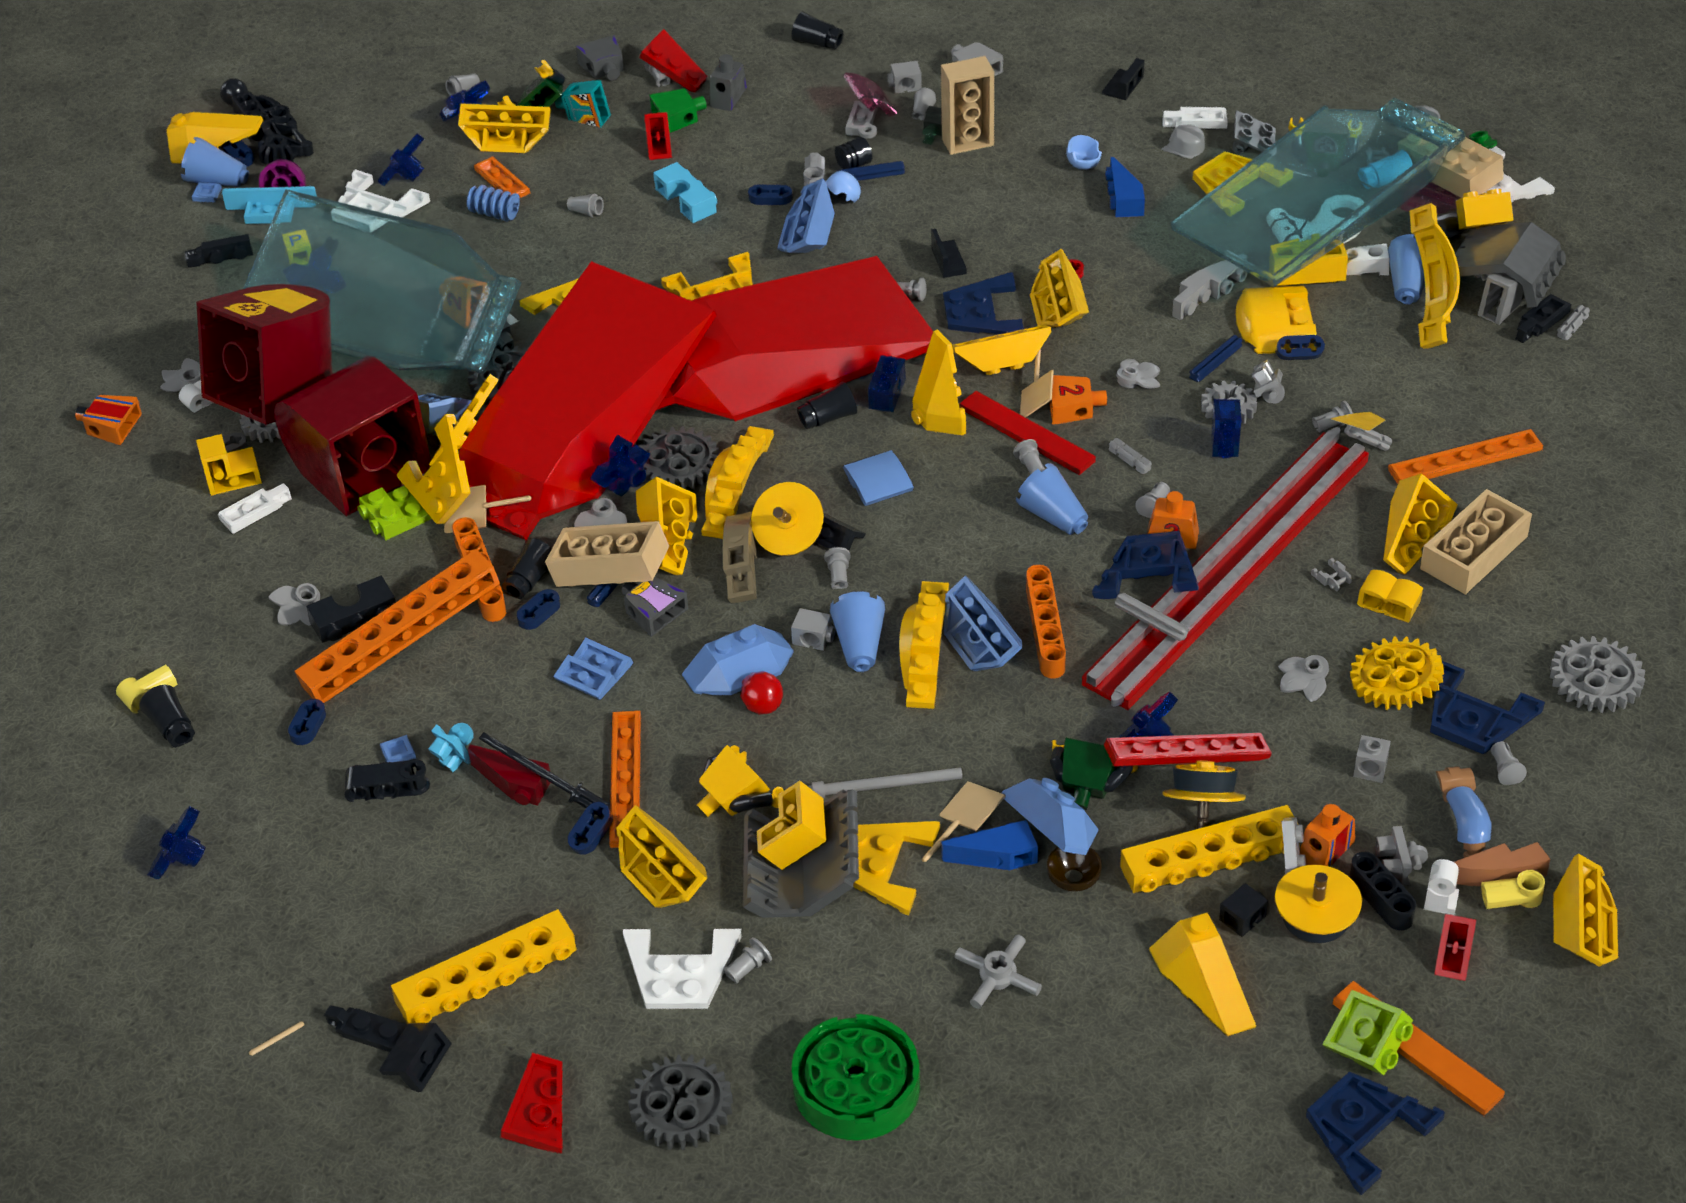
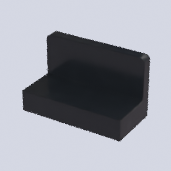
M1136 58L1127 70L1118 69L1102 90V94L1126 101L1144 77L1145 60Z
M931 229V249L943 278L967 274L966 265L955 240L941 241L937 229Z
M823 513V526L815 542L828 549L842 547L850 550L855 537L864 538L866 533Z
M409 1023L379 1071L382 1075L400 1076L411 1090L422 1092L452 1043L436 1023Z

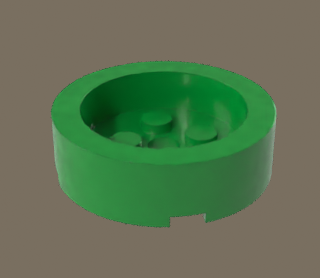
M856 1014V1018L838 1020L837 1017L828 1019L811 1029L803 1037L795 1050L792 1060L795 1102L806 1121L826 1135L844 1140H867L885 1135L900 1126L910 1116L917 1104L920 1094V1065L915 1045L901 1028L877 1016ZM860 1066L864 1069V1074L849 1075L848 1072L850 1067Z

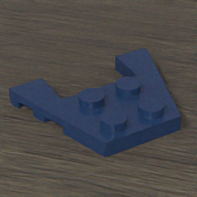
M1013 272L943 292L948 329L971 333H992L994 335L1024 329L1022 319L996 321L991 293L1015 292L1016 286Z
M1180 531L1127 536L1113 557V565L1110 569L1104 571L1101 576L1102 582L1099 586L1095 585L1092 594L1096 599H1114L1119 595L1122 579H1140L1147 576H1168L1170 574H1174L1172 581L1174 593L1199 590L1198 582Z
M1442 661L1444 668L1443 683L1439 684V691L1435 692L1430 733L1484 755L1491 750L1495 743L1503 741L1542 713L1545 702L1521 692L1510 711L1504 710L1457 691V687L1464 678L1465 670Z
M1348 1072L1307 1109L1306 1117L1356 1191L1362 1195L1381 1178L1382 1170L1359 1153V1151L1396 1117L1403 1119L1425 1137L1444 1119L1445 1112L1435 1106L1433 1110L1418 1104V1099L1408 1095L1403 1098L1388 1092V1087Z

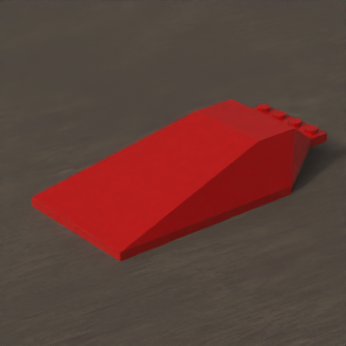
M877 256L703 296L692 301L715 310L717 316L657 410L676 403L738 421L833 388L842 381L846 383L927 353L933 330Z
M591 261L488 404L460 447L459 459L465 463L469 487L486 485V503L531 496L530 501L486 508V523L527 540L540 519L593 499H598L607 488L717 316L715 310Z

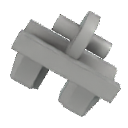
M1268 360L1254 366L1252 377L1256 384L1253 392L1256 397L1263 395L1266 402L1276 404L1282 401L1285 395V389L1281 384L1283 374L1280 368L1273 370Z
M1394 826L1391 835L1376 838L1375 849L1377 856L1394 857V859H1384L1382 863L1396 879L1400 880L1402 885H1410L1408 875L1413 869L1419 870L1422 868V864L1428 858L1427 849L1424 846L1416 845L1414 841L1406 844L1402 826Z

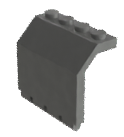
M1532 222L1481 226L1478 229H1472L1455 252L1460 276L1506 273L1523 285L1527 308L1539 305L1566 262L1565 252L1561 251L1560 242Z
M842 789L824 802L826 842L783 870L758 853L757 830L772 820L754 809L744 814L743 908L762 918L812 916L853 888V883L859 879L858 813L856 812L857 792L855 790L845 791Z

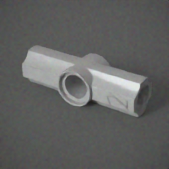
M810 153L808 157H805L804 186L822 178L825 180V157H822L819 153Z

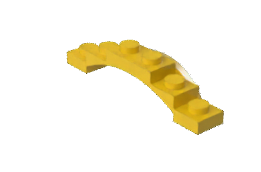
M1429 203L1409 210L1411 233L1416 238L1425 279V312L1423 322L1418 324L1421 348H1432L1447 343L1446 324L1451 323L1450 312L1457 301L1460 286V274L1456 255L1446 234L1437 224L1436 206Z
M749 426L745 436L741 435L736 445L727 447L716 457L710 469L706 485V521L701 530L702 536L723 539L727 516L736 515L749 474L763 452H767L774 436V430Z
M922 581L918 602L908 607L903 616L900 628L899 649L904 687L907 689L906 707L934 709L941 635L947 605L945 594L949 591V583Z

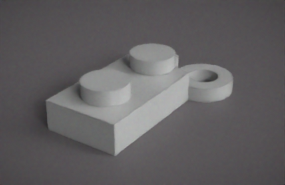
M854 102L845 127L846 135H860V137L866 139L877 135V128L872 125L877 112V103Z
M1297 817L1284 818L1282 820L1285 875L1295 868L1306 866L1305 855H1300L1299 843H1303L1304 835L1303 826L1297 825Z

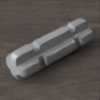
M1579 305L1557 329L1558 333L1556 336L1563 340H1568L1572 336L1571 333H1575L1582 325V320L1585 321L1589 317L1590 309Z
M1348 424L1344 430L1346 435L1384 451L1389 450L1392 444L1391 438L1373 430L1365 431Z
M1115 438L1113 441H1110L1109 451L1115 455L1119 454L1118 457L1131 467L1136 466L1135 470L1141 474L1151 470V461L1142 457L1140 453L1122 440Z

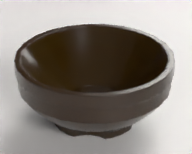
M1056 847L1050 853L1047 860V871L1050 880L1057 887L1067 891H1082L1092 887L1098 881L1102 870L1101 859L1091 847L1086 855L1064 852L1059 847ZM1077 870L1081 872L1083 877L1077 882H1072L1066 879L1065 874L1068 871Z

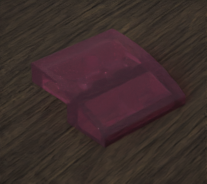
M846 72L843 75L858 99L871 112L879 106L889 117L898 113L883 90L876 83L854 73Z
M1423 178L1414 185L1412 194L1402 201L1401 209L1409 212V210L1432 203L1437 205L1436 211L1439 214L1452 209L1456 210V200L1461 197Z

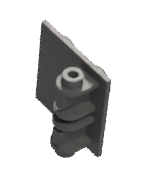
M1236 110L1233 151L1237 154H1242L1250 146L1269 156H1274L1276 128L1269 123H1263L1253 118L1250 114Z

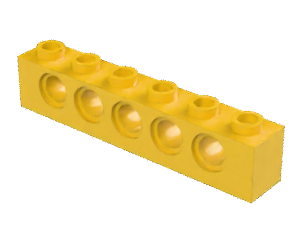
M1284 805L1122 849L1120 867L1133 893L1140 891L1148 893L1154 891L1158 886L1165 884L1178 885L1187 878L1195 876L1207 877L1216 870L1224 868L1232 870L1239 867L1242 863L1253 860L1261 862L1271 855L1284 854L1282 820L1294 817L1289 806Z
M557 909L391 985L394 1001L407 1024L428 1023L434 1016L440 1013L455 1011L466 1001L473 998H483L492 989L501 985H511L518 977L529 972L537 973L546 964L555 960L567 959L572 952L577 951L574 933Z

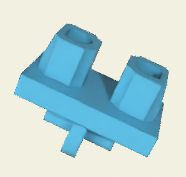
M458 723L450 729L447 735L436 724L431 730L436 739L428 750L435 757L439 758V764L443 767H448L452 772L462 762L469 765V753L465 746L473 739L474 733L472 728L466 723Z

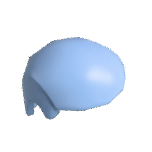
M1084 135L1073 136L1069 140L1066 150V157L1073 167L1082 170L1095 168L1102 154L1101 151L1099 152L1098 141Z
M837 171L825 181L827 188L833 194L845 193L846 201L851 200L854 203L860 197L861 187L859 182L848 172Z

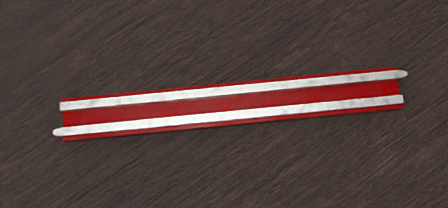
M1335 427L1327 433L1323 432L1192 564L1199 590L1174 593L1173 586H1171L1151 606V608L1188 627L1189 632L1185 640L1178 641L1138 619L1082 675V686L1110 700L1113 707L1121 706L1129 710L1368 463L1369 453L1364 451L1365 447L1355 443L1349 449L1336 443L1340 436L1339 427Z

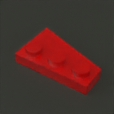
M664 29L644 48L639 57L691 92H696L708 77Z
M532 1053L501 1129V1138L562 1154V1061Z

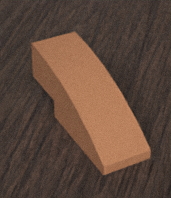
M1538 842L1512 852L1504 843L1455 861L1454 863L1459 867L1457 884L1481 886V882L1517 878L1525 870L1537 871L1545 877L1547 876L1550 858Z

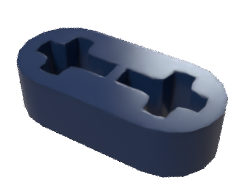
M242 140L235 143L226 141L222 144L223 152L242 162L246 167L254 162L252 150Z
M754 185L748 190L749 201L756 205H786L793 199L792 189L786 185Z
M1317 335L1284 336L1278 341L1275 352L1283 360L1317 359L1322 355L1325 344L1323 339ZM1310 343H1314V346L1318 347L1316 352H1312L1311 348H1307ZM1285 344H1289V348H1293L1291 353H1286V349H1282Z
M552 589L542 590L517 611L519 626L526 630L535 629L560 608L559 594Z
M309 699L299 707L288 728L290 740L293 744L305 745L315 738L326 717L324 703L321 700Z
M601 802L590 804L570 831L568 843L575 853L580 855L591 853L613 822V815L606 804ZM595 814H596V815H601V814H603V815H604V818H603L602 820H601V819H597V820L595 821L594 818H593V816H594ZM585 837L587 838L588 842H587L586 844H585V843H580V844H578V842H577V839H578V838H581V839H584Z

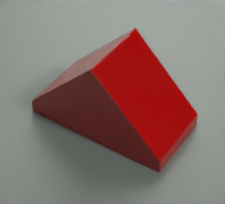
M667 112L644 114L649 160L672 158Z
M1445 913L1434 975L1466 981L1477 919Z

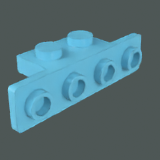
M313 186L225 188L222 191L227 210H245V224L292 223L295 208L318 207L316 189Z

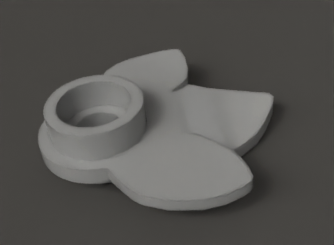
M186 358L182 363L181 370H162V377L165 383L160 388L167 392H177L187 384L198 382L201 380L200 363Z
M1126 359L1120 363V368L1116 373L1119 385L1125 388H1134L1136 385L1144 388L1160 387V383L1154 379L1160 373V368L1157 365L1149 362L1139 364L1135 359Z
M600 498L594 501L591 510L584 511L577 516L574 527L627 523V517L624 513L617 511L616 505L610 499Z
M304 583L297 588L283 586L273 591L269 595V600L280 606L277 617L278 624L283 626L291 625L301 620L304 624L310 626L306 606L320 600L318 589L310 583ZM308 596L311 599H303L302 597Z
M1311 655L1306 658L1291 657L1279 665V669L1285 673L1280 683L1281 692L1291 693L1303 690L1310 702L1317 700L1325 692L1327 687L1325 677L1329 672V664L1324 657L1319 655ZM1312 666H1319V667L1316 668V669H1311V668H1310V667H1312Z

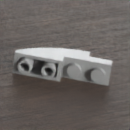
M1242 256L1212 264L1180 283L1179 295L1173 299L1172 317L1181 320L1186 315H1192L1196 307L1201 302L1206 303L1210 296L1219 299L1223 294H1229L1237 282L1241 283L1245 280L1248 273L1246 269L1247 258Z

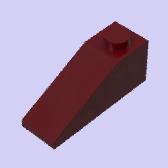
M471 744L468 747L471 766L507 796L521 805H539L551 782L499 751ZM529 759L550 772L548 763Z

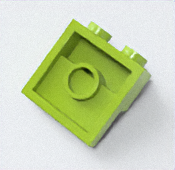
M405 486L386 493L383 488H379L359 498L360 505L358 506L360 516L363 520L369 519L374 534H381L385 540L432 519Z
M1351 990L1322 1045L1384 1076L1387 1069H1393L1398 1062L1397 1050L1402 1041L1410 1039L1413 1033V1019L1402 1009Z

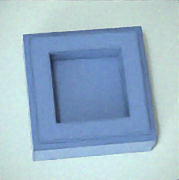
M199 182L192 195V200L215 202L222 189L221 184Z
M407 735L380 744L386 762L416 759Z

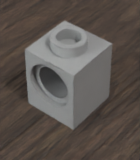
M917 61L891 64V73L887 74L888 85L894 88L895 93L919 91L922 88L921 71Z
M800 608L791 627L792 644L808 648L813 646V649L824 651L827 642L832 643L835 636V627L832 626L831 614Z
M1362 735L1353 777L1383 783L1391 741Z

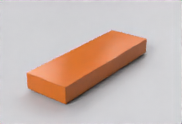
M493 156L474 165V170L496 190L501 189L503 193L509 191L511 195L517 193L520 198L530 194V189Z

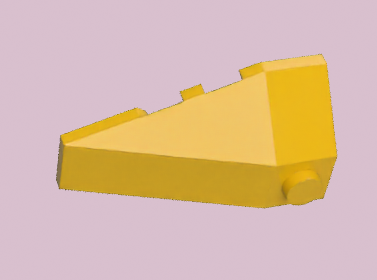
M202 112L176 114L172 117L167 128L171 163H182L189 143L194 144L196 142L193 139L194 137L202 138L218 148L226 141L235 143L256 134L263 122L262 116Z
M938 329L933 331L913 396L911 416L915 424H921L927 431L964 435L966 434V414L964 408H959L957 398L962 394L960 387L957 386L953 374L957 372L951 342Z
M1422 473L1400 480L1390 505L1383 560L1398 573L1404 575L1422 557L1421 549L1439 530H1442L1451 522L1458 505Z
M655 477L636 490L637 514L640 522L659 521L667 539L669 548L659 569L674 575H683L688 555L684 542L685 539L691 540L693 533L688 530L689 522H696L698 516L696 494L659 477Z
M1208 912L1178 921L1149 948L1160 972L1167 979H1170L1187 998H1190L1202 1010V1013L1226 1036L1256 1028L1255 1021L1222 939Z

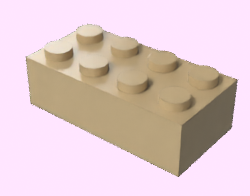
M986 56L941 65L942 140L950 155L994 146V70Z
M1433 120L1399 143V151L1404 150L1410 155L1417 175L1461 198L1464 193L1477 191L1478 195L1482 194L1503 180V156Z
M1486 489L1424 545L1420 569L1466 595L1528 537L1532 513Z
M659 521L569 527L562 529L545 563L556 587L653 581L669 548V544Z

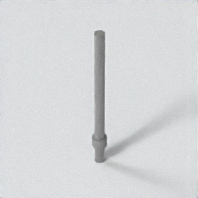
M960 767L826 784L823 781L812 782V785L808 787L822 798H825V795L837 794L842 789L845 791L855 790L857 792L962 779V769Z

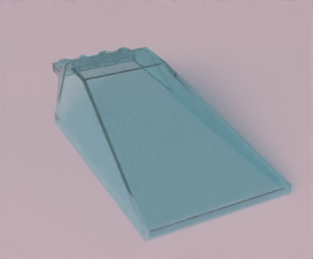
M1396 98L1390 100L1379 110L1328 109L1324 105L1170 222L1173 231L1275 287L1401 206L1434 180L1448 152L1465 139V131Z
M285 189L243 289L260 285L291 284L315 288L326 293L330 298L331 346L333 352L362 359L365 356H373L387 367L398 370L458 371L467 369L484 374L522 282L515 278L499 275L451 229Z

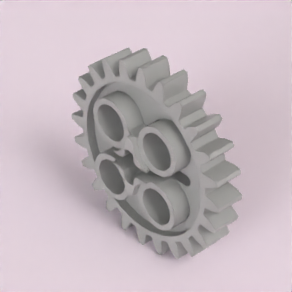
M1595 636L1591 637L1590 642L1580 637L1579 644L1570 640L1569 646L1562 644L1560 651L1555 652L1550 667V678L1553 679L1552 686L1559 687L1558 695L1567 694L1566 701L1576 700V707L1579 708L1586 704L1588 711H1591L1595 706L1598 707L1600 713H1603L1604 707H1608L1612 712H1615L1616 705L1625 709L1627 702L1633 704L1635 697H1640L1645 682V670L1641 669L1642 661H1635L1636 653L1627 654V646L1621 649L1618 648V641L1610 645L1607 644V638L1605 637L1601 642H1597Z

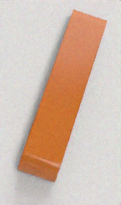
M468 517L457 519L453 523L452 529L460 558L476 549L491 563L476 522ZM500 584L477 599L478 606L485 620L495 622L505 617L506 606Z
M1033 565L1028 568L1026 573V593L1041 673L1045 677L1055 679L1065 673L1066 650L1050 569L1044 565Z

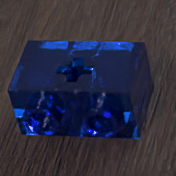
M880 356L868 387L869 409L894 412L906 380L905 359Z
M1214 399L1211 428L1212 457L1227 459L1238 457L1242 422L1240 399Z

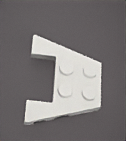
M1495 146L1490 149L1503 156V159L1505 158V152ZM1503 173V180L1489 190L1501 189L1502 193L1510 192L1511 202L1517 199L1535 198L1537 195L1553 194L1555 187L1541 177L1521 186L1512 180L1510 176Z
M355 169L352 173V180L347 183L344 196L340 197L332 216L334 222L373 234L428 204L430 198L428 193L413 188L399 201L367 192L365 190L374 183L372 175Z
M623 929L624 941L646 1009H708L722 980L723 969L730 963L733 952L740 942L741 929H714L711 955H649L651 930Z

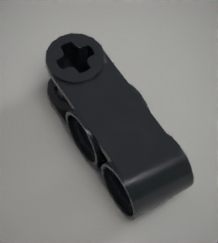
M411 759L408 761L351 766L346 770L344 797L349 802H354V800L358 799L368 801L371 799L383 800L384 797L395 799L396 797L421 795L427 792L430 787V781L425 776V763L419 759ZM414 782H416L417 789L414 788Z

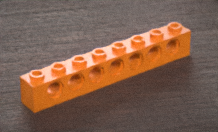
M476 549L296 669L294 672L301 686L313 699L321 700L323 703L330 700L499 585L500 582L493 565Z

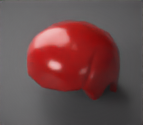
M765 671L752 672L742 681L740 697L748 710L759 715L770 714L782 702L783 687L773 674Z

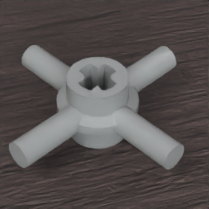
M1015 935L1004 952L993 951L985 958L961 947L957 949L955 959L979 969L980 977L983 981L970 1000V1004L974 1008L980 1009L993 989L1002 990L1010 984L1036 996L1040 993L1042 984L1018 974L1016 965L1013 962L1026 943L1024 937Z

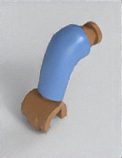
M1458 766L1446 767L1445 770L1436 771L1440 782V789L1443 792V799L1449 803L1456 818L1457 840L1462 842L1463 848L1467 850L1464 852V858L1482 852L1486 848L1485 842L1491 839L1492 824L1484 804L1474 792L1476 784L1471 768L1460 769Z

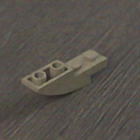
M752 511L727 516L724 525L723 571L727 577V593L730 603L757 599L754 559H757L756 539L751 526Z

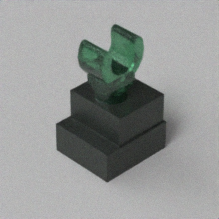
M928 106L926 117L923 121L924 129L922 134L925 135L922 143L932 145L935 135L942 136V110L939 107Z

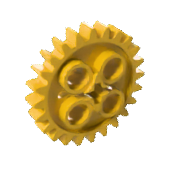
M1394 636L1392 642L1389 643L1383 638L1382 645L1372 642V649L1363 648V655H1356V662L1351 663L1352 671H1350L1353 689L1357 690L1358 697H1364L1366 704L1374 701L1375 708L1382 703L1385 704L1386 710L1391 705H1396L1397 710H1400L1402 704L1412 708L1413 701L1423 704L1422 697L1432 698V691H1439V684L1443 683L1444 668L1441 655H1437L1436 648L1430 649L1428 642L1420 646L1418 638L1412 643L1409 642L1407 636L1403 641H1398L1397 637Z

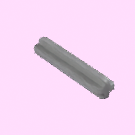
M1126 593L1117 596L1115 601L1117 608L1178 641L1185 640L1189 629L1185 625Z

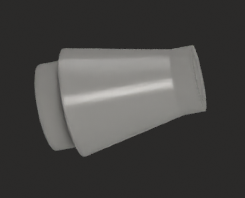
M475 73L451 76L446 81L445 86L451 97H461L474 87L479 86L480 80Z
M921 88L915 93L913 119H925L928 106H934L936 103L934 91L929 88Z
M596 194L569 197L567 201L569 211H575L590 217L601 215L604 207L603 199Z

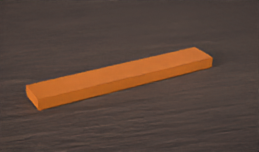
M1532 429L1390 464L1388 465V471L1397 484L1400 480L1421 473L1426 478L1431 479L1541 451L1543 444Z
M641 711L612 712L610 811L613 815V822L610 826V848L619 847L616 827L635 805L640 808Z
M1352 981L1333 998V1005L1341 1010L1351 990L1377 1000L1379 999L1355 981ZM1413 1025V1033L1410 1039L1402 1041L1397 1050L1399 1054L1483 1116L1504 1097V1090L1415 1025Z

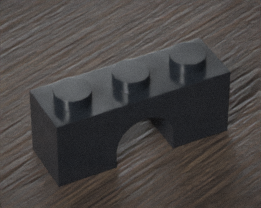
M382 575L357 585L359 601L352 606H340L334 601L332 596L306 606L309 622L322 643L340 639L344 634L356 630L396 603L395 596Z

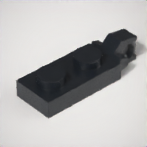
M249 234L201 242V246L196 249L185 251L188 267H199L202 264L211 262L219 264L223 260L244 259L247 256L253 255Z
M1553 294L1548 295L1537 307H1533L1522 316L1515 339L1524 343L1533 335L1537 337L1543 334L1570 312L1572 304Z
M330 1005L324 1014L327 1023L336 1026V1032L341 1034L342 1037L387 1052H391L408 1025L352 1007H348L346 1011L344 1008Z

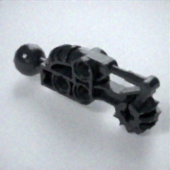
M237 78L228 79L222 84L220 96L226 104L234 108L235 115L262 116L263 118L258 132L250 136L253 140L260 141L258 142V154L261 163H266L267 165L278 159H287L293 162L296 156L313 155L312 142L306 140L300 134L297 122L290 114L287 106L281 105L269 96L253 95L248 91L246 84ZM282 134L294 136L295 140L288 138Z

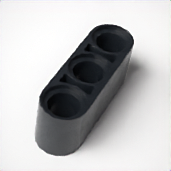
M1365 851L1356 853L1351 861L1349 877L1355 882L1364 899L1392 929L1404 931L1412 927L1416 910L1414 897L1377 856Z

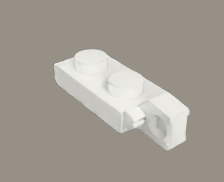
M1180 107L1178 111H1163V127L1193 125L1198 128L1227 129L1226 108Z
M284 483L272 490L265 491L262 488L220 511L218 516L220 521L234 534L283 506V503L291 500L292 497L289 488Z

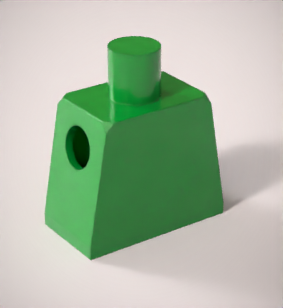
M686 89L649 95L652 113L667 112L669 133L698 122L697 111L707 108L703 96L692 99Z

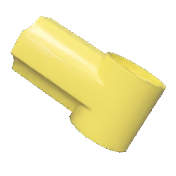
M164 665L138 680L135 678L124 679L117 686L116 694L133 713H138L140 700L147 691L159 685L175 687L177 681L170 668Z
M1525 870L1517 878L1481 882V892L1485 907L1492 909L1521 905L1526 908H1535L1543 900L1545 879L1537 871Z

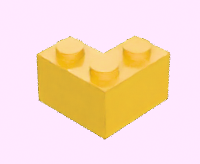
M1501 189L1488 190L1487 193L1479 195L1477 191L1464 193L1462 198L1456 200L1459 229L1475 227L1478 229L1481 226L1502 225L1514 221L1510 192L1502 193Z
M222 434L196 440L211 496L262 483L253 447L227 453Z
M798 781L778 795L779 816L757 830L758 853L781 870L826 842L824 800L801 781Z

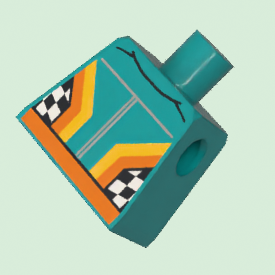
M601 80L571 83L555 101L556 108L565 109L568 120L602 127L611 116Z

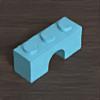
M676 162L654 172L655 189L667 200L679 196L680 212L692 223L717 213L716 195L709 191L700 180L694 178L679 163Z

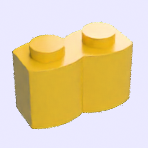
M1371 570L1359 590L1357 604L1360 607L1409 623L1421 601L1423 587L1407 579H1397L1385 571Z

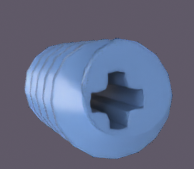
M480 185L478 188L473 186L468 193L467 208L470 212H477L488 217L493 216L496 219L501 218L504 221H511L516 217L519 210L520 197L517 193L511 195L509 191L503 193L501 189L495 190L493 187L487 188L485 185Z

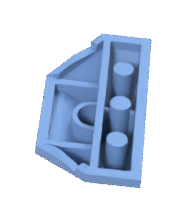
M823 178L804 186L800 192L802 195L794 202L785 219L777 247L780 251L807 253L815 249H821L827 244L835 212Z
M432 393L419 395L418 400L426 434L432 433V435H437L434 427L445 414H454L457 422L472 400L440 396Z
M966 575L945 594L947 605L944 619V635L970 670L980 671L1002 667L1022 649V640L996 606Z
M754 624L705 644L684 670L682 676L696 694L733 695L742 690L743 679L752 672L765 671L775 676L781 675L790 657H792L793 649L781 633Z
M1029 778L1002 791V794L1006 796L1004 800L1062 851L1081 855L1087 854L1099 829L1087 813L1074 802L1075 798L1058 788L1059 784L1048 778H1043L1042 781Z

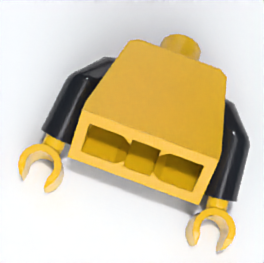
M726 745L719 754L707 759L699 783L708 794L697 806L707 817L719 806H722L730 816L771 805L778 808V795L784 789L782 787H775L772 794L768 792L770 790L769 787L746 764L747 752L739 753L738 746L733 745L729 747Z

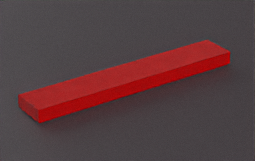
M974 391L960 403V408H964L966 413L1018 442L1027 439L1035 440L1040 454L1078 475H1081L1096 462L1095 455L978 391Z
M1261 733L1107 738L1104 743L1113 766L1197 763V761H1260L1270 758L1272 754Z

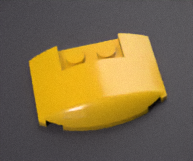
M1305 286L1245 288L1242 291L1236 305V323L1244 341L1256 347L1254 351L1257 354L1276 353L1277 343L1284 336L1317 335L1316 325L1313 324L1307 298L1308 291ZM1310 343L1307 348H1311V351H1316L1318 347H1315L1314 343ZM1285 344L1282 349H1286L1287 353L1291 352L1293 348H1289V344Z

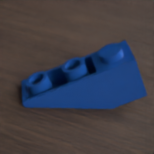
M1110 157V167H1106L1110 210H1115L1116 217L1144 216L1145 197L1143 184L1118 160Z
M1027 820L942 841V860L949 863L1013 870L1038 863V845Z

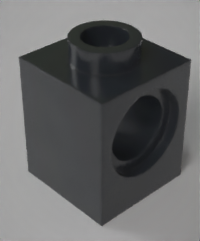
M1244 883L1221 902L1219 920L1243 937L1255 927L1254 923L1258 924L1266 917L1268 899L1260 891L1254 890Z

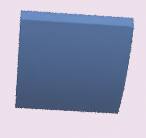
M892 450L844 465L843 467L853 488H856L865 506L913 491L914 488L904 467Z
M585 638L574 656L567 655L553 677L600 700L632 666L633 661L624 654Z

